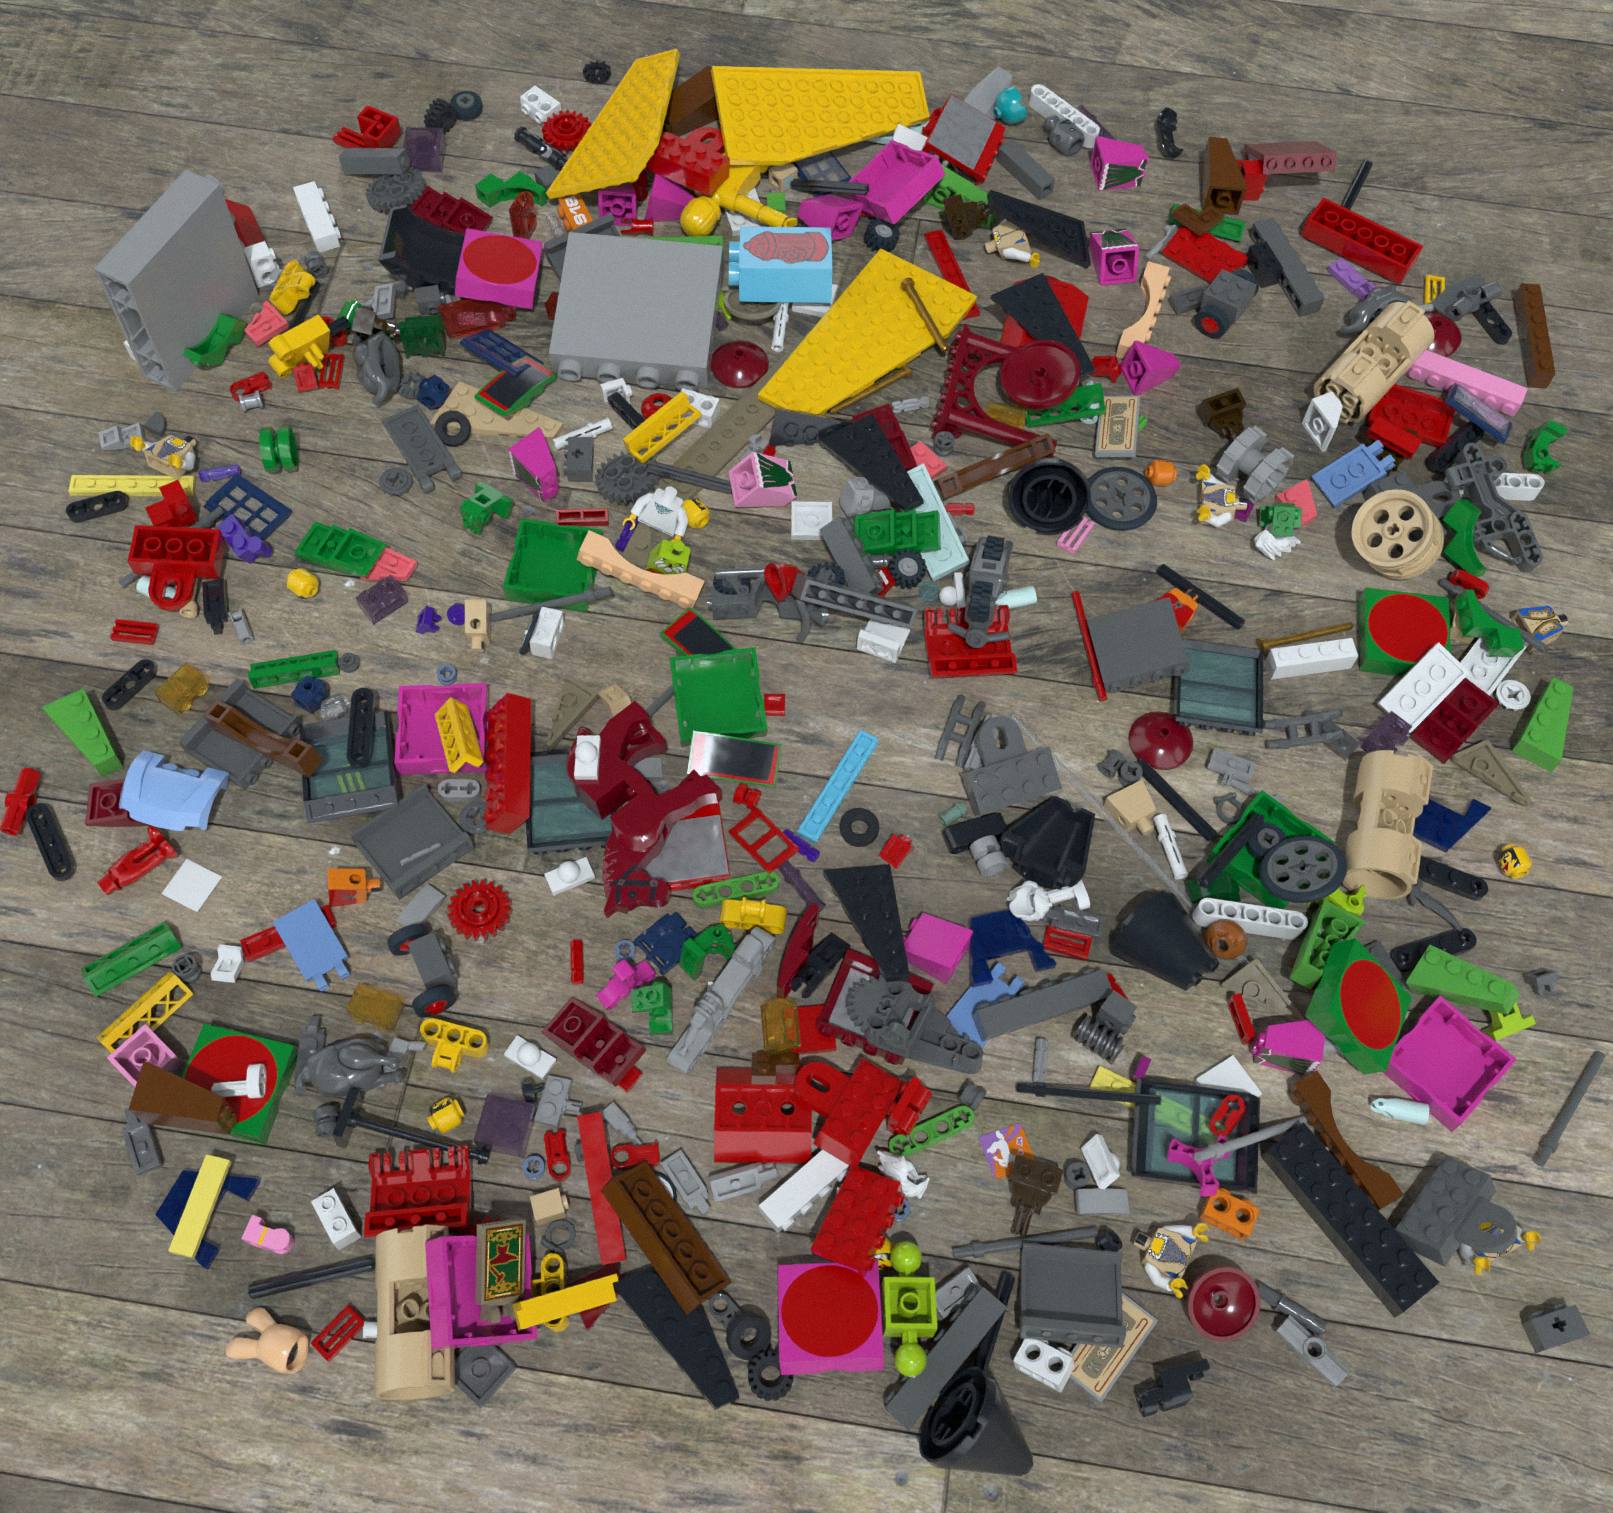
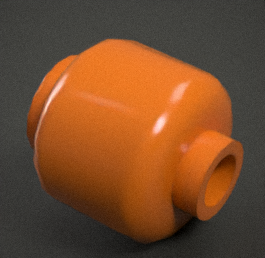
M1157 459L1153 460L1150 466L1146 467L1145 476L1152 485L1166 487L1175 481L1177 469L1171 461Z

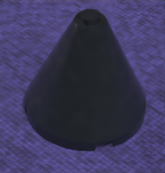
M1046 455L1027 464L1014 476L1009 487L1008 503L1013 517L1024 528L1026 526L1032 528L1038 534H1059L1074 528L1083 520L1084 514L1090 507L1091 489L1088 479L1078 467L1054 455Z
M977 1366L964 1369L954 1376L940 1391L944 1398L937 1410L930 1407L925 1417L919 1438L921 1456L936 1468L1010 1476H1022L1029 1473L1033 1467V1455L993 1376Z

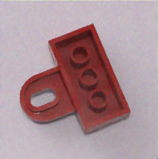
M702 127L692 131L685 139L665 132L660 137L659 145L655 149L654 155L646 163V170L710 196L729 177L730 157L721 154L725 150L722 131L712 127ZM706 139H713L710 143H703Z
M135 525L127 562L134 574L151 575L148 593L153 604L161 610L175 611L183 608L191 601L197 577H220L226 542L220 529ZM172 583L177 584L175 596L172 599H165L167 586Z
M863 1058L851 1078L828 1064L812 1062L804 1065L798 1071L794 1080V1091L802 1104L827 1118L813 1144L847 1165L857 1167L904 1082ZM813 1078L828 1088V1092L822 1093L810 1086L806 1079Z

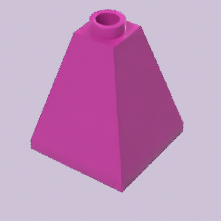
M656 174L644 220H650V218H653L654 222L680 220L685 206L696 197L677 182Z
M626 182L618 186L612 185L604 189L599 188V218L612 213L615 218L614 225L633 226L631 223L621 222L622 218H637L636 191L632 183Z
M1134 341L1121 364L1122 374L1133 396L1140 395L1174 377L1175 373L1180 369V361L1172 353L1140 341Z

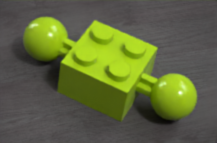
M902 1241L897 1243L890 1253L891 1265L899 1272V1277H884L880 1286L882 1337H902V1345L896 1350L894 1355V1364L902 1375L915 1377L924 1371L927 1364L926 1353L917 1344V1337H933L937 1331L935 1277H914V1272L921 1265L922 1254L916 1244Z

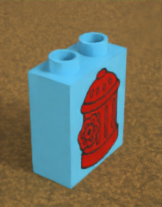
M740 226V242L729 241V286H739V302L831 303L833 270L831 228Z

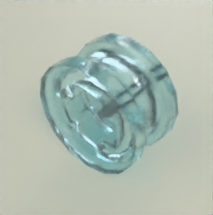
M930 581L922 583L919 591L920 599L924 602L936 600L938 593L937 585Z

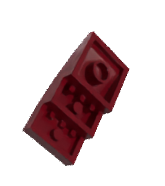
M429 186L424 189L423 195H420L419 199L410 207L414 213L428 223L455 233L466 234L467 228L484 231L493 220V216L461 197L458 200L445 191L441 194Z
M889 403L852 416V420L856 422L873 414L905 469L917 467L905 434L901 430Z
M1464 678L1427 716L1425 721L1409 738L1445 764L1500 703L1467 678Z
M125 779L89 784L86 826L139 827L150 825L131 818L128 810L119 809V801Z
M813 902L801 918L789 942L781 966L777 993V1003L780 1005L792 991L791 982L806 965L809 951L813 947L814 930L819 924L820 907Z
M573 997L567 1001L541 1031L544 1036L615 1087L646 1052L642 1045L627 1037L624 1031L609 1023L603 1015Z

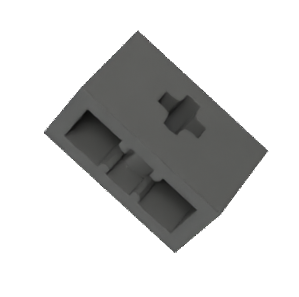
M568 437V445L564 446V456L567 457V461L563 462V472L567 474L568 482H592L594 462L593 437Z
M1113 990L1100 1007L1093 1023L1099 1021V1028L1107 1026L1106 1033L1116 1032L1114 1039H1117L1120 1033L1125 1035L1132 1026L1133 1021L1137 1017L1133 1014L1137 1006Z
M1565 1303L1550 1308L1552 1313L1544 1315L1543 1311L1528 1315L1530 1320L1523 1323L1522 1326L1535 1354L1590 1334L1576 1305L1566 1307Z

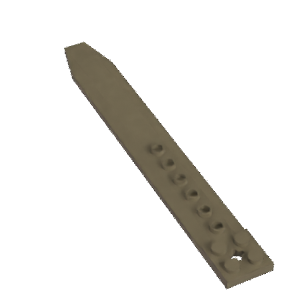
M810 331L672 466L715 477L748 445V439L752 435L759 434L774 419L776 408L759 400L758 393ZM661 476V479H658L659 485H654L655 491L659 488L665 491V488L668 486L677 490L676 496L683 501L694 498L704 488L700 485Z

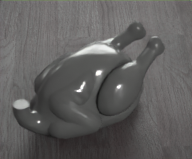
M1395 285L1374 288L1369 292L1367 299L1353 307L1350 312L1351 325L1342 326L1341 333H1357L1360 336L1389 304L1394 302L1407 303L1411 301L1410 296L1396 291Z
M382 331L369 337L366 343H361L359 336L352 340V345L354 346L352 356L358 371L356 374L357 378L367 391L377 393L372 398V402L375 405L380 404L390 390H396L401 379L397 349L386 333Z
M363 1038L350 1039L334 1046L325 1047L311 1055L295 1079V1090L298 1094H302L306 1091L305 1083L311 1082L323 1097H346L349 1088L359 1090V1092H367L381 1084L391 1082L398 1084L402 1081L403 1077L401 1071L383 1074L381 1070L382 1065L388 1066L391 1069H397L400 1058L397 1056H382V1053L385 1051L382 1043Z

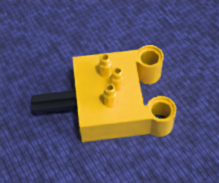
M318 314L289 331L275 336L268 343L275 353L268 359V363L279 378H285L293 372L292 368H296V365L301 363H310L313 367L322 369L323 364L321 360L324 359V354L328 353L329 338L349 327L348 319L342 316L326 325Z

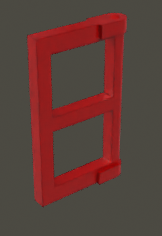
M755 808L747 814L748 816L731 828L728 833L770 874L787 859L794 856L800 848L764 815L759 808ZM759 818L771 830L750 846L738 834ZM777 835L788 848L768 864L756 851Z

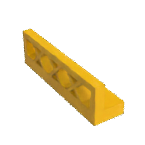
M681 391L622 440L627 452L643 464L702 415L698 409L690 404L687 394ZM688 411L693 413L690 417L682 418ZM678 424L675 429L668 430L669 426ZM663 436V439H661L660 441L653 442V439H655L656 437ZM648 448V451L642 456L637 453L641 449Z
M450 697L435 713V718L449 771L455 773L465 762L479 767L484 761L468 705Z
M169 971L96 1039L113 1053L115 1049L111 1045L118 1038L129 1039L133 1035V1025L137 1021H146V1025L154 1031L185 1003L193 993L175 974ZM176 985L185 992L178 1000H169L170 991ZM155 1004H165L164 1013L160 1017H151V1008Z
M617 1274L512 1304L518 1330L617 1301L613 1283L618 1281Z

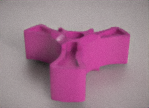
M624 959L612 967L615 975L596 997L607 1010L615 1008L622 998L626 999L632 992L631 989L640 988V985L650 983L655 977L656 972L646 960L632 967Z
M1220 1135L1215 1143L1222 1144L1228 1142V1140ZM1174 1138L1170 1143L1166 1161L1181 1163L1185 1165L1184 1167L1190 1168L1195 1173L1200 1184V1196L1216 1195L1219 1182L1213 1175L1212 1166L1216 1161L1228 1158L1230 1152L1217 1159L1210 1158L1197 1162L1194 1154L1207 1149V1147H1189Z

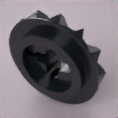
M598 60L596 62L590 61V64H585L583 76L591 83H603L611 76L610 65H606L605 61L601 63Z

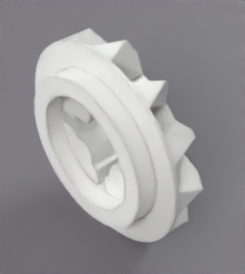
M1505 680L1496 688L1495 697L1499 699L1500 704L1506 706V710L1513 709L1514 712L1519 709L1523 710L1530 702V692L1521 682ZM1509 694H1510V695L1517 694V696H1516L1515 699H1514V698H1511V699L1508 698V695H1509Z

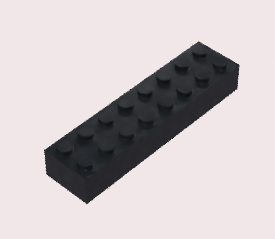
M1304 1122L1268 1149L1261 1157L1394 1318L1405 1312L1440 1283Z

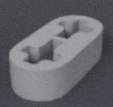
M447 779L438 786L441 799L447 802H473L481 796L479 783L472 779ZM448 787H451L450 793L446 794L445 791H447ZM470 787L474 788L472 794H468L467 792L469 791Z

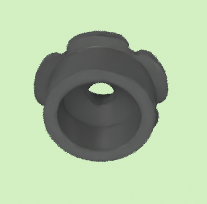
M345 653L339 658L338 665L344 672L353 673L358 669L359 657L352 653Z

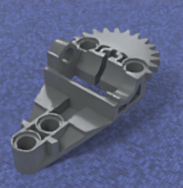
M880 974L879 980L870 976V983L863 979L862 986L856 984L855 991H850V997L852 998L847 999V1004L850 1005L847 1006V1012H851L849 1019L855 1020V1027L862 1025L861 1032H865L866 1040L875 1047L911 1060L966 1074H976L981 1070L983 1048L979 1044L969 1041L967 1034L962 1038L951 1024V1021L935 1008L936 998L932 997V994H920L913 989L911 983L905 981L886 982L882 974ZM909 1008L920 1012L910 1031L900 1024Z

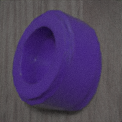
M462 603L453 604L447 611L448 620L454 625L465 623V605Z

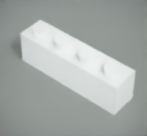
M315 181L293 187L298 205L317 251L324 252L340 247L338 239L341 238L338 227H333L336 224L333 215L328 214L330 209L327 201L322 200L325 199L322 189L317 188Z
M1348 638L1274 648L1270 650L1265 664L1272 680L1351 669L1358 657V653L1353 639Z
M824 1150L820 1151L759 1205V1213L777 1233L781 1230L786 1232L796 1223L794 1219L801 1213L803 1215L807 1214L814 1207L813 1202L819 1197L821 1199L825 1198L833 1190L831 1188L833 1184L837 1181L841 1183L845 1180L851 1166Z

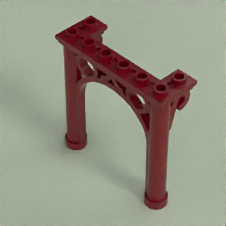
M964 324L961 331L957 330L954 342L951 343L948 353L951 356L947 367L949 376L946 375L943 387H946V389L942 391L939 399L942 405L938 407L936 416L933 417L930 429L933 430L931 438L935 439V436L942 431L951 433L955 439L961 437L962 432L978 433L1018 446L1041 436L999 422L988 416L979 406L974 393L976 375L981 369L990 364L1003 363L1006 357L1017 347L972 333L970 328H967L968 325ZM962 364L969 371L960 372ZM957 383H959L964 390H958L957 392H955ZM960 397L965 398L969 406L961 407L957 403V399ZM1051 438L1054 448L1056 449L1057 440Z

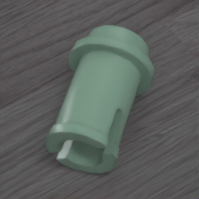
M956 802L952 808L940 814L939 819L945 827H948L957 819L965 818L968 810L962 802Z

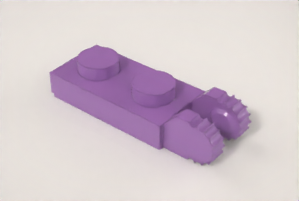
M1343 258L1328 266L1327 272L1361 301L1367 299L1369 292L1376 288L1372 282H1368Z

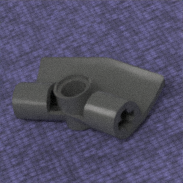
M1478 274L1452 284L1437 296L1431 304L1439 313L1454 321H1459L1469 312L1478 310L1480 304L1500 297L1502 290L1497 281L1486 284L1482 276Z

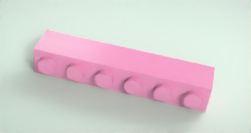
M1428 350L1403 374L1447 392L1456 382L1490 408L1515 417L1521 407L1528 390L1526 387Z

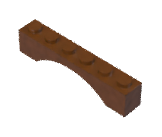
M1521 283L1513 298L1515 313L1521 317L1526 331L1527 360L1525 375L1527 387L1547 389L1556 373L1540 284Z
M1046 433L934 481L940 498L944 499L1054 453L1056 450L1049 433Z
M218 699L203 715L214 731L308 778L323 761L312 745L297 738H285L274 734L248 719L234 707Z
M1318 1071L1311 1073L1291 1086L1288 1092L1292 1102L1300 1107L1308 1125L1313 1126L1317 1132L1319 1141L1329 1149L1336 1161L1379 1211L1404 1195L1389 1173L1365 1162L1344 1141L1337 1129L1332 1114L1331 1090Z

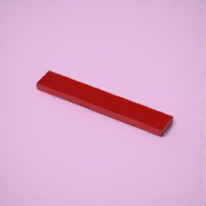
M942 229L924 233V238L942 278L971 293ZM976 303L963 320L980 316Z
M596 1112L577 1116L601 1265L626 1261L619 1216L601 1192L613 1179L602 1113Z

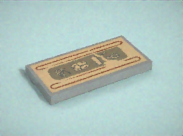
M1140 395L1104 396L1106 414L1099 415L1095 457H1136Z
M1122 1293L1123 1326H1126V1337L1123 1347L1076 1344L1071 1351L1075 1367L1069 1379L1098 1403L1103 1401L1158 1321L1124 1293Z

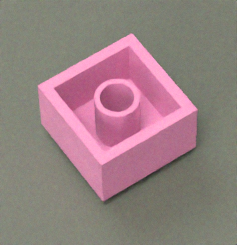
M146 1024L107 1057L134 1087H136L143 1061L158 1066L172 1074L184 1065Z

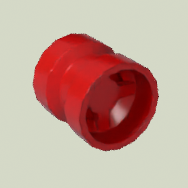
M741 782L734 793L733 803L746 805L747 809L754 810L760 801L762 791L756 788L750 789L748 785Z

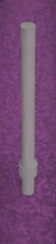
M1304 1116L1222 1144L1218 1142L1211 1144L1207 1149L1196 1152L1194 1158L1197 1162H1201L1210 1158L1217 1159L1223 1157L1227 1152L1294 1130L1303 1122L1307 1125V1120Z

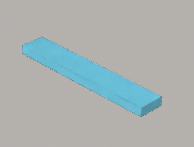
M862 730L858 732L797 830V835L817 844L878 745V738Z

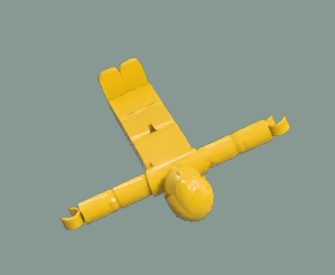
M730 165L729 177L710 196L678 183L694 191L695 195L699 196L688 202L680 216V225L688 236H708L714 229L715 223L720 220V207L733 213L739 212L769 227L796 226L797 218L787 219L788 215L769 206H763L764 204L747 197L760 181V172H766L770 165Z

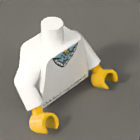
M668 486L665 488V491L660 488L656 489L654 493H647L638 498L630 511L631 515L624 518L623 526L627 520H630L633 523L630 527V530L635 527L636 517H639L638 521L673 537L676 534L671 542L681 541V537H684L688 525L686 510L683 508L684 501L676 496L677 490L673 487Z

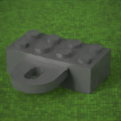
M1405 471L1370 483L1363 496L1364 500L1367 501L1374 495L1387 490L1398 489L1412 492L1425 501L1439 522L1444 519L1457 500H1462L1459 491H1451L1447 482L1433 481L1415 487ZM1445 495L1450 500L1437 504L1432 499ZM1403 512L1400 516L1401 520L1411 519L1414 512ZM1389 516L1384 518L1380 523H1386L1389 519ZM1442 526L1443 532H1444V537H1445L1446 534H1447V531H1446V530L1444 529V527ZM1413 530L1409 533V540L1412 542L1419 541L1423 537V531ZM1396 545L1400 553L1403 554V547Z
M993 717L981 725L977 735V743L984 766L961 773L974 815H982L1062 789L1050 747H1042L1027 752L1019 726L1007 717ZM995 726H999L1003 730L1006 740V746L1003 749H999L996 746L993 736Z
M1449 1156L1443 1159L1395 1229L1415 1253L1444 1267L1461 1243L1480 1252L1498 1253L1508 1249L1517 1237V1226L1512 1214L1507 1209L1490 1202L1496 1192L1491 1175ZM1482 1223H1490L1504 1231L1502 1234L1495 1236L1479 1229V1226Z

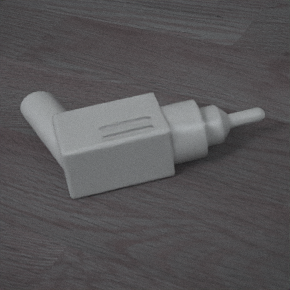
M395 1037L386 1056L399 1057L400 1063L398 1068L402 1069L410 1050L424 1051L427 1042L407 1041ZM384 1065L382 1068L383 1074L397 1071V1069H391Z
M614 1102L599 1111L602 1113V1119L617 1134L621 1133L624 1137L634 1139L639 1145L642 1144L636 1137V1127Z

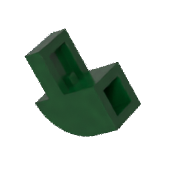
M1221 872L1206 889L1198 885V878L1200 876L1187 881L1192 903L1199 904L1204 898L1233 902L1241 901L1239 885L1236 880L1231 879L1228 872Z

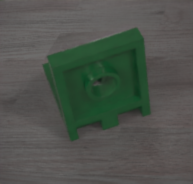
M444 315L405 317V321L398 322L406 359L410 358V354H421L422 358L430 357V353H441V356H445Z

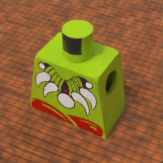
M662 540L650 551L646 571L664 575L685 573L690 548L679 540L674 542Z

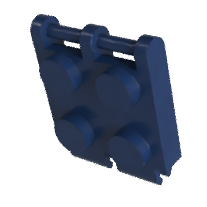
M677 912L671 916L667 913L633 941L635 947H640L647 955L646 959L652 961L660 969L659 973L664 976L679 964L683 943L689 938L694 940L698 935L690 926L683 931L687 923ZM642 942H644L652 951L649 952V950L642 944ZM656 956L663 962V964L665 965L664 967L655 958Z

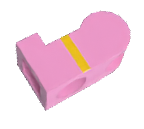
M254 1215L251 1216L241 1238L244 1242L282 1255L292 1250L294 1239L285 1229L278 1228L273 1230L265 1227L266 1222L262 1218Z

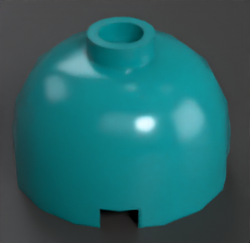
M1015 86L1003 89L995 99L994 114L1007 124L1019 123L1027 117L1025 105L1021 106L1020 102L1022 96Z

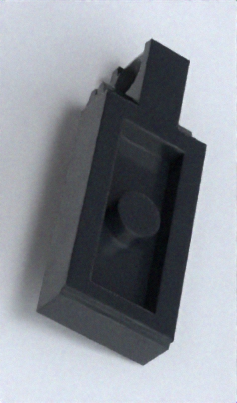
M224 579L202 582L203 611L206 623L211 624L214 635L223 634L222 622L227 621Z

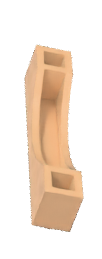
M1148 261L1140 286L1146 301V312L1138 322L1123 331L1116 357L1124 359L1134 341L1149 342L1152 331L1149 329L1154 328L1157 319L1154 314H1159L1162 303H1159V300L1163 301L1166 289L1163 288L1164 286L1168 287L1171 276L1168 275L1170 267Z
M590 530L582 543L577 560L585 566L594 567L606 575L617 577L624 583H631L645 592L656 594L661 599L670 600L685 609L689 607L693 609L704 584V580L686 572L664 575L640 569L624 559L615 550L608 538Z

